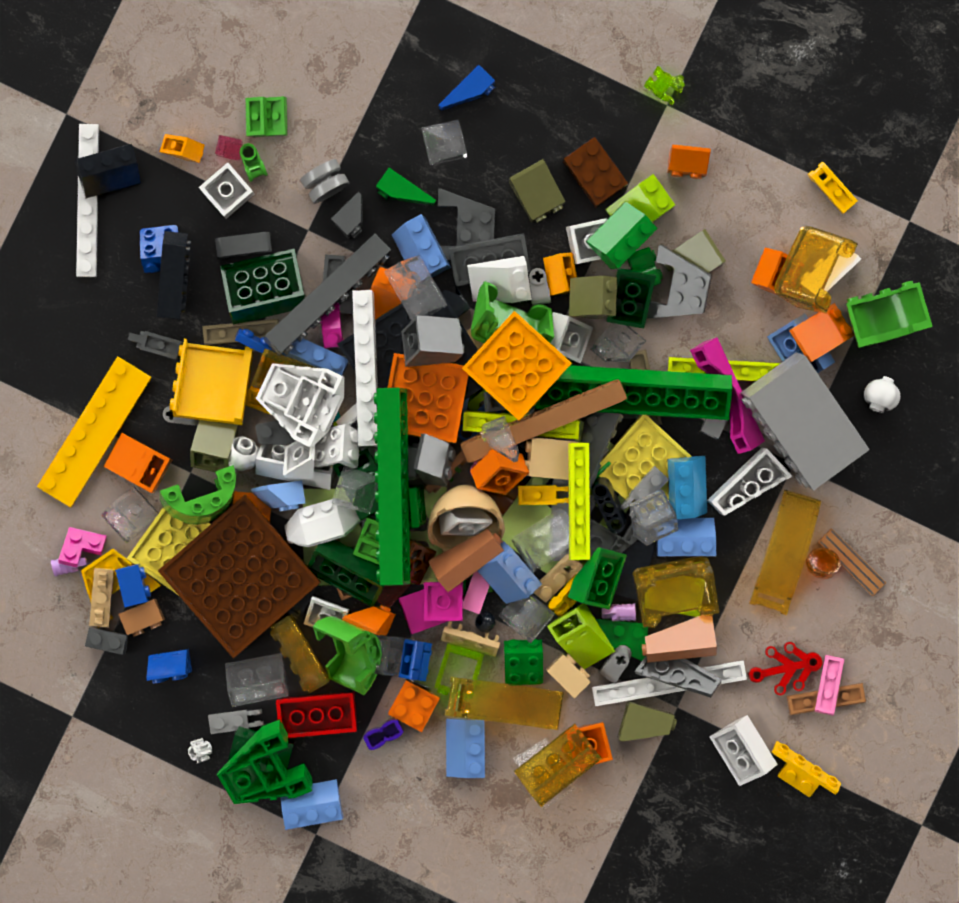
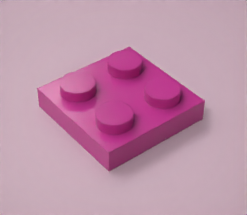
M424 582V621H463V582L449 592L440 582Z

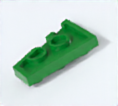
M596 619L614 649L625 645L630 648L632 652L631 657L643 661L645 656L642 654V644H645L648 624Z

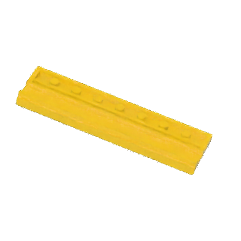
M117 356L37 487L72 508L152 377Z

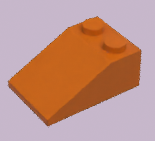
M379 267L370 289L374 292L375 320L409 299L416 284L415 281Z
M835 303L789 330L810 363L854 336L851 327L847 324Z

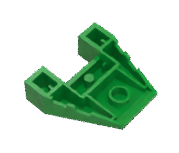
M280 719L262 726L218 771L217 776L233 804L259 802V799L267 798L277 800V797L287 796L288 799L296 798L312 791V776L305 764L286 770L277 754V751L288 747V733Z

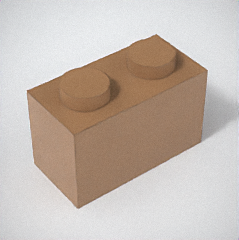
M157 599L150 600L118 614L126 634H132L133 637L144 633L143 629L149 626L151 630L161 626V621L165 620Z

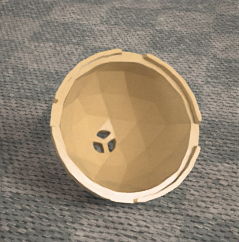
M458 485L449 489L437 500L430 514L427 532L433 546L437 545L442 549V552H445L474 537L441 535L439 515L446 511L466 507L483 509L492 519V524L483 531L489 529L492 534L497 533L502 539L505 532L504 520L495 501L475 486Z

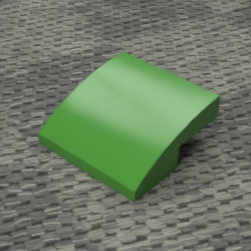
M287 97L245 98L246 136L288 135Z
M370 516L366 518L353 555L379 564L376 559V551L379 550V542L376 541V531L379 530V522H376L375 518Z

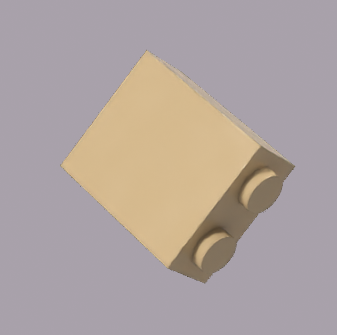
M536 437L529 439L525 445V452H528L525 465L530 473L526 476L569 480L568 443L578 442Z

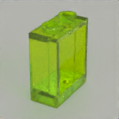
M447 643L434 686L437 692L448 695V693L456 694L455 698L466 701L467 698L471 699L484 653ZM450 652L477 660L468 692L440 684Z

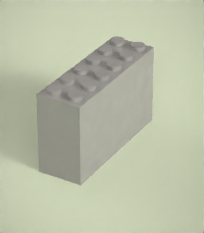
M794 353L741 392L743 396L742 402L754 412L752 416L755 421L765 428L763 429L764 434L768 439L775 442L773 447L779 455L782 454L786 458L784 463L797 474L794 476L795 479L805 488L808 487L814 491L870 450L810 361L800 353Z

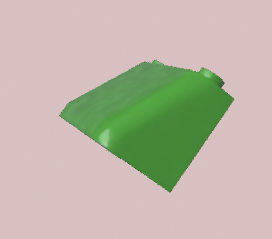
M486 281L483 282L478 292L471 325V336L473 339L485 343L515 311L551 343L554 338L552 308L538 304L532 306L528 312L496 300L498 295L497 287Z

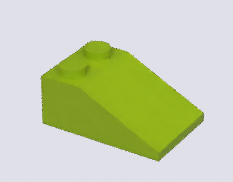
M652 174L605 210L611 216L624 202H627L644 213L653 223L675 207V203L655 175Z

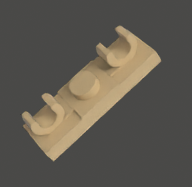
M94 568L89 626L109 627L114 569Z
M449 621L448 625L444 627L441 641L496 657L500 642H498L499 635H496L494 640H490L488 632L485 633L483 638L474 632L461 631L462 624H459L457 629H453L451 627L452 621Z

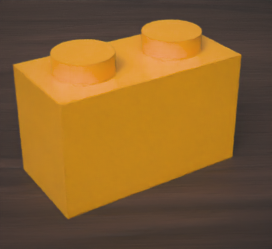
M572 252L559 253L543 258L550 296L570 293V278L577 277Z

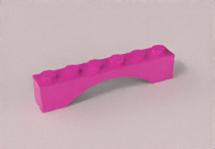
M718 338L704 341L690 351L698 368L705 373L732 375V396L729 413L730 438L737 453L751 451L765 442L758 424L752 416L751 409L747 408L741 400L743 398L741 395L742 390Z

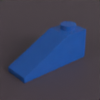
M478 65L438 105L439 109L442 111L481 98L484 94L488 96L495 89L493 86L495 80Z

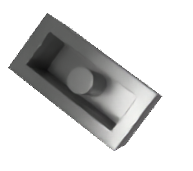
M89 627L85 647L123 655L126 654L130 635Z

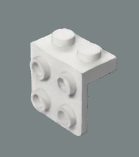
M346 424L331 427L328 433L315 444V467L321 468L337 463L352 469L358 467L359 446L357 429Z

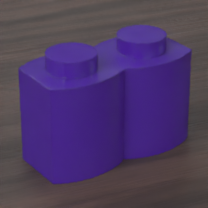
M393 718L386 721L381 727L370 729L363 739L369 750H375L383 746L386 741H392L400 737L404 729L400 721Z

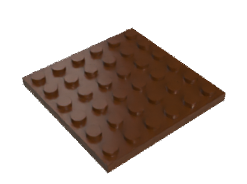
M246 495L240 498L158 570L233 658L321 583Z

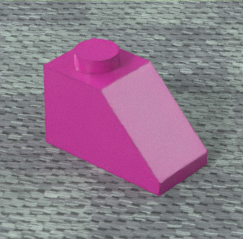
M339 303L334 305L335 310L329 316L325 314L321 317L324 348L339 347L338 343L344 340Z

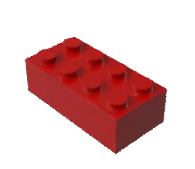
M354 692L276 700L278 720L280 719L287 731L288 738L357 732L358 730Z

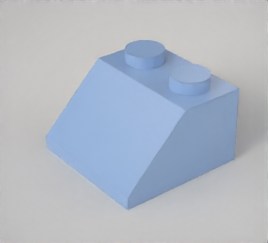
M302 480L265 485L251 489L252 493L271 509L279 508V512L298 509L300 504H305Z

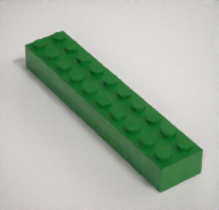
M571 365L536 403V408L544 409L619 379L627 398L620 403L597 412L729 420L732 375Z
M377 388V393H374V404H377V412L374 413V423L377 424L374 441L378 452H375V463H378V471L375 472V482L378 483L375 500L378 503L379 509L376 510V522H379V530L376 531V541L379 542V550L376 551V559L379 562L377 581H380V585L410 584L407 389Z

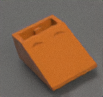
M121 433L104 467L150 493H155L172 459Z

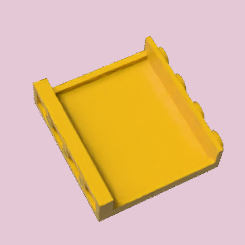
M184 338L183 345L179 346L178 355L181 356L180 363L177 362L176 364L178 378L177 381L174 380L172 391L175 392L174 399L171 398L169 407L173 412V417L242 425L254 355L253 349L245 346V350L191 344Z

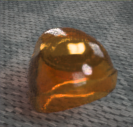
M828 548L814 549L806 557L808 571L820 579L832 578L841 566L839 556Z

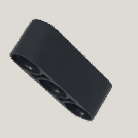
M599 477L594 482L593 497L608 529L612 533H620L625 527L626 514L620 508L621 503L610 480L606 477ZM603 486L606 490L601 491L597 487ZM611 503L614 507H607L605 504ZM613 520H619L621 523L616 524Z

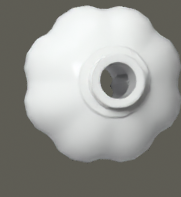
M883 376L882 379L873 380L866 386L864 398L870 404L869 408L871 410L884 413L885 410L890 411L898 405L901 396L899 389L893 384V379Z
M244 436L235 437L228 465H234V468L238 471L254 468L259 452L256 443Z

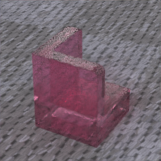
M219 135L215 151L216 156L239 161L240 148L243 145V141Z

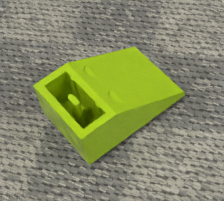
M582 603L547 626L556 642L583 669L590 667L615 652L586 604Z

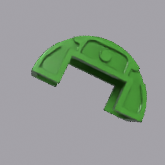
M913 281L902 283V287L897 290L891 291L890 288L879 291L880 295L873 296L870 293L861 296V299L856 296L847 299L848 303H845L858 348L878 344L933 327L920 282L914 284Z
M234 465L215 471L217 478L214 479L218 491L185 502L178 484L160 490L159 500L163 508L173 518L187 524L199 525L217 519L227 510L233 499L236 484Z
M334 616L318 620L313 625L316 639L320 641L325 635L332 637L337 654L325 666L329 679L365 695L377 676L374 673L376 666L381 663L382 650L378 637Z

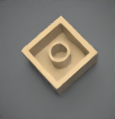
M561 653L546 670L575 699L591 683L588 679L590 675L582 667L578 669L575 666L577 662L569 654L565 656Z

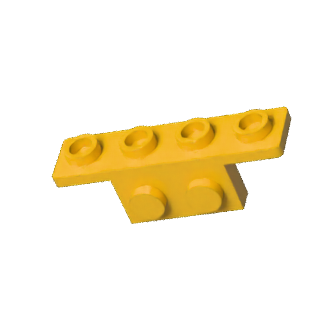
M776 741L772 753L786 762L778 773L779 778L809 798L819 785L835 795L838 793L841 783L834 776L825 773L819 766L813 765L805 757L792 751L787 745Z

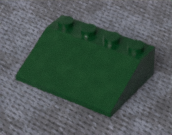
M295 249L220 266L228 310L233 325L290 312L306 298Z

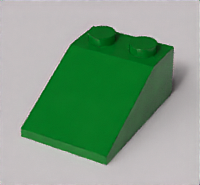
M598 547L590 557V560L586 562L573 579L568 598L583 604L609 610L627 555Z

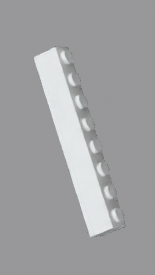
M372 290L352 291L358 446L361 448L377 447L374 441V434L377 432V424L374 423V413L377 412V404H374V393H377L378 388L374 292Z

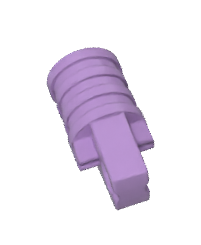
M86 557L80 558L77 568L59 564L58 559L51 560L54 576L79 571V566L87 565Z
M635 603L612 604L609 610L601 609L602 619L636 621Z

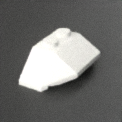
M334 498L298 509L284 527L288 543L311 547L345 537L362 520L360 521L351 502Z

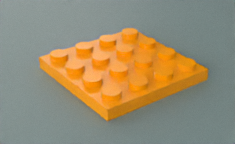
M514 311L462 369L520 421L572 363Z

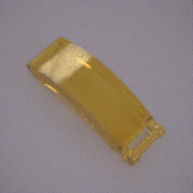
M784 489L749 604L754 606L755 604L780 611V614L787 615L809 550L821 500ZM759 593H763L775 598L784 600L783 604H780L774 601L758 597Z
M450 677L451 690L448 709H445L446 716L558 730L564 695L562 691L496 681ZM459 684H461L458 709L455 710Z

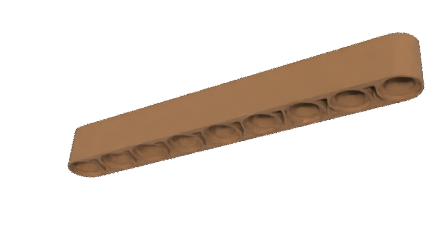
M613 380L524 416L520 421H512L462 442L460 446L467 462H474L484 458L493 448L504 450L620 403L627 396L620 380Z

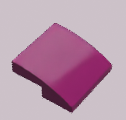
M424 589L398 598L411 634L448 622L424 621Z

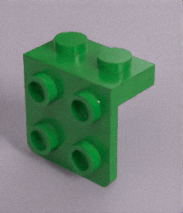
M512 639L504 641L505 684H542V639Z

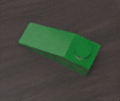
M391 168L387 169L376 185V188L379 190L377 193L385 199L389 197L392 200L433 206L437 203L433 197Z

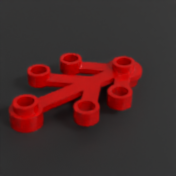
M786 642L784 644V651L790 654L793 653L802 659L801 661L793 662L777 652L775 647L768 646L765 649V655L776 659L784 665L763 670L753 667L749 670L748 677L752 682L759 683L764 677L785 673L779 684L774 686V692L777 695H783L795 671L804 668L799 678L794 680L792 684L796 691H802L811 671H817L821 668L822 658L815 652L806 654L798 649L794 643ZM788 644H792V651H787L786 646ZM770 648L774 649V654L772 656L768 655V650ZM812 658L816 660V664L813 666L809 663ZM756 671L760 673V677L758 679H755L753 677V674ZM798 681L802 683V687L799 689L795 687ZM778 686L783 687L782 693L776 691Z

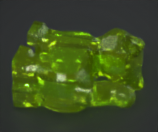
M657 66L653 74L658 79L653 81V78L650 76L644 87L652 91L656 97L673 105L675 103L673 97L666 95V92L671 86L675 91L682 93L685 86L684 77L682 75L672 76L670 73L663 71L660 66Z

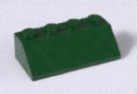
M336 540L318 544L308 564V567L316 577L373 607L385 586L380 585V581H377L379 564L353 555L354 550L351 547L345 546Z

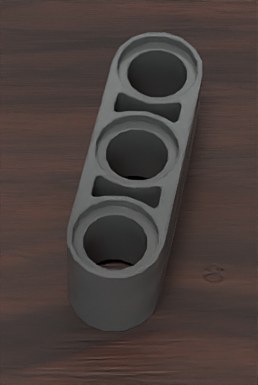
M270 232L215 239L217 258L220 259L272 252Z

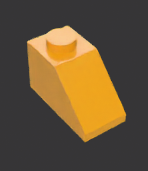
M165 134L159 152L186 161L200 163L205 145L187 137Z

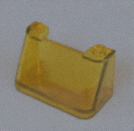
M811 226L802 227L775 282V293L797 308L827 313L831 304V296L824 290L838 257L850 258L858 244L851 239Z
M693 557L642 567L633 571L643 627L657 626L661 622V616L697 609L704 616H712L715 613H719L714 573L707 557Z

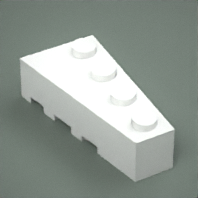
M762 447L707 501L721 515L725 516L768 489L791 478L792 475L767 448Z

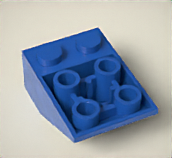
M189 649L148 656L147 681L152 680L153 684L167 681L169 677H172V681L188 677V673L192 672Z

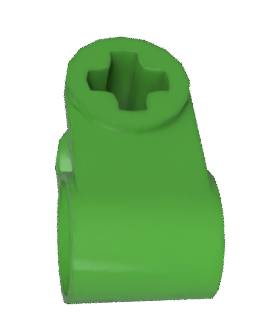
M250 143L242 145L240 155L249 181L252 182L254 178L262 175L267 176L268 173L256 147ZM247 148L254 150V155L250 158L244 156V151Z

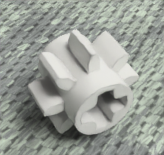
M201 738L190 742L192 746L188 748V754L192 760H197V763L210 759L209 755L212 753V746L208 741H204Z

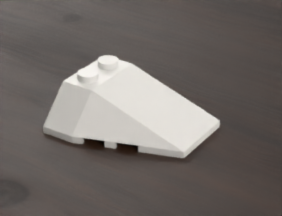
M272 363L256 399L279 421V424L291 434L290 436L294 440L312 448L328 433L344 399V377L325 368Z

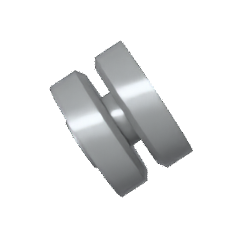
M336 159L317 166L300 179L305 189H312L309 196L314 204L330 198L349 185L345 174H338L341 167Z

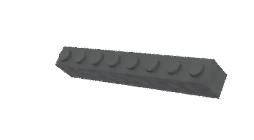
M375 233L265 335L264 341L279 356L283 353L287 355L294 348L293 344L297 340L301 342L308 335L306 331L311 327L315 329L322 322L320 320L321 317L325 314L329 316L335 310L334 305L336 303L344 302L349 297L348 292L351 289H358L363 282L361 280L365 276L368 278L372 276L376 271L375 267L379 263L383 265L390 258L391 249Z

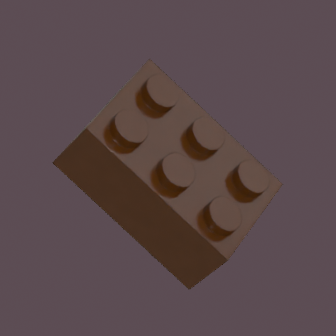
M595 137L563 159L564 165L595 208L602 205L628 185L626 179Z

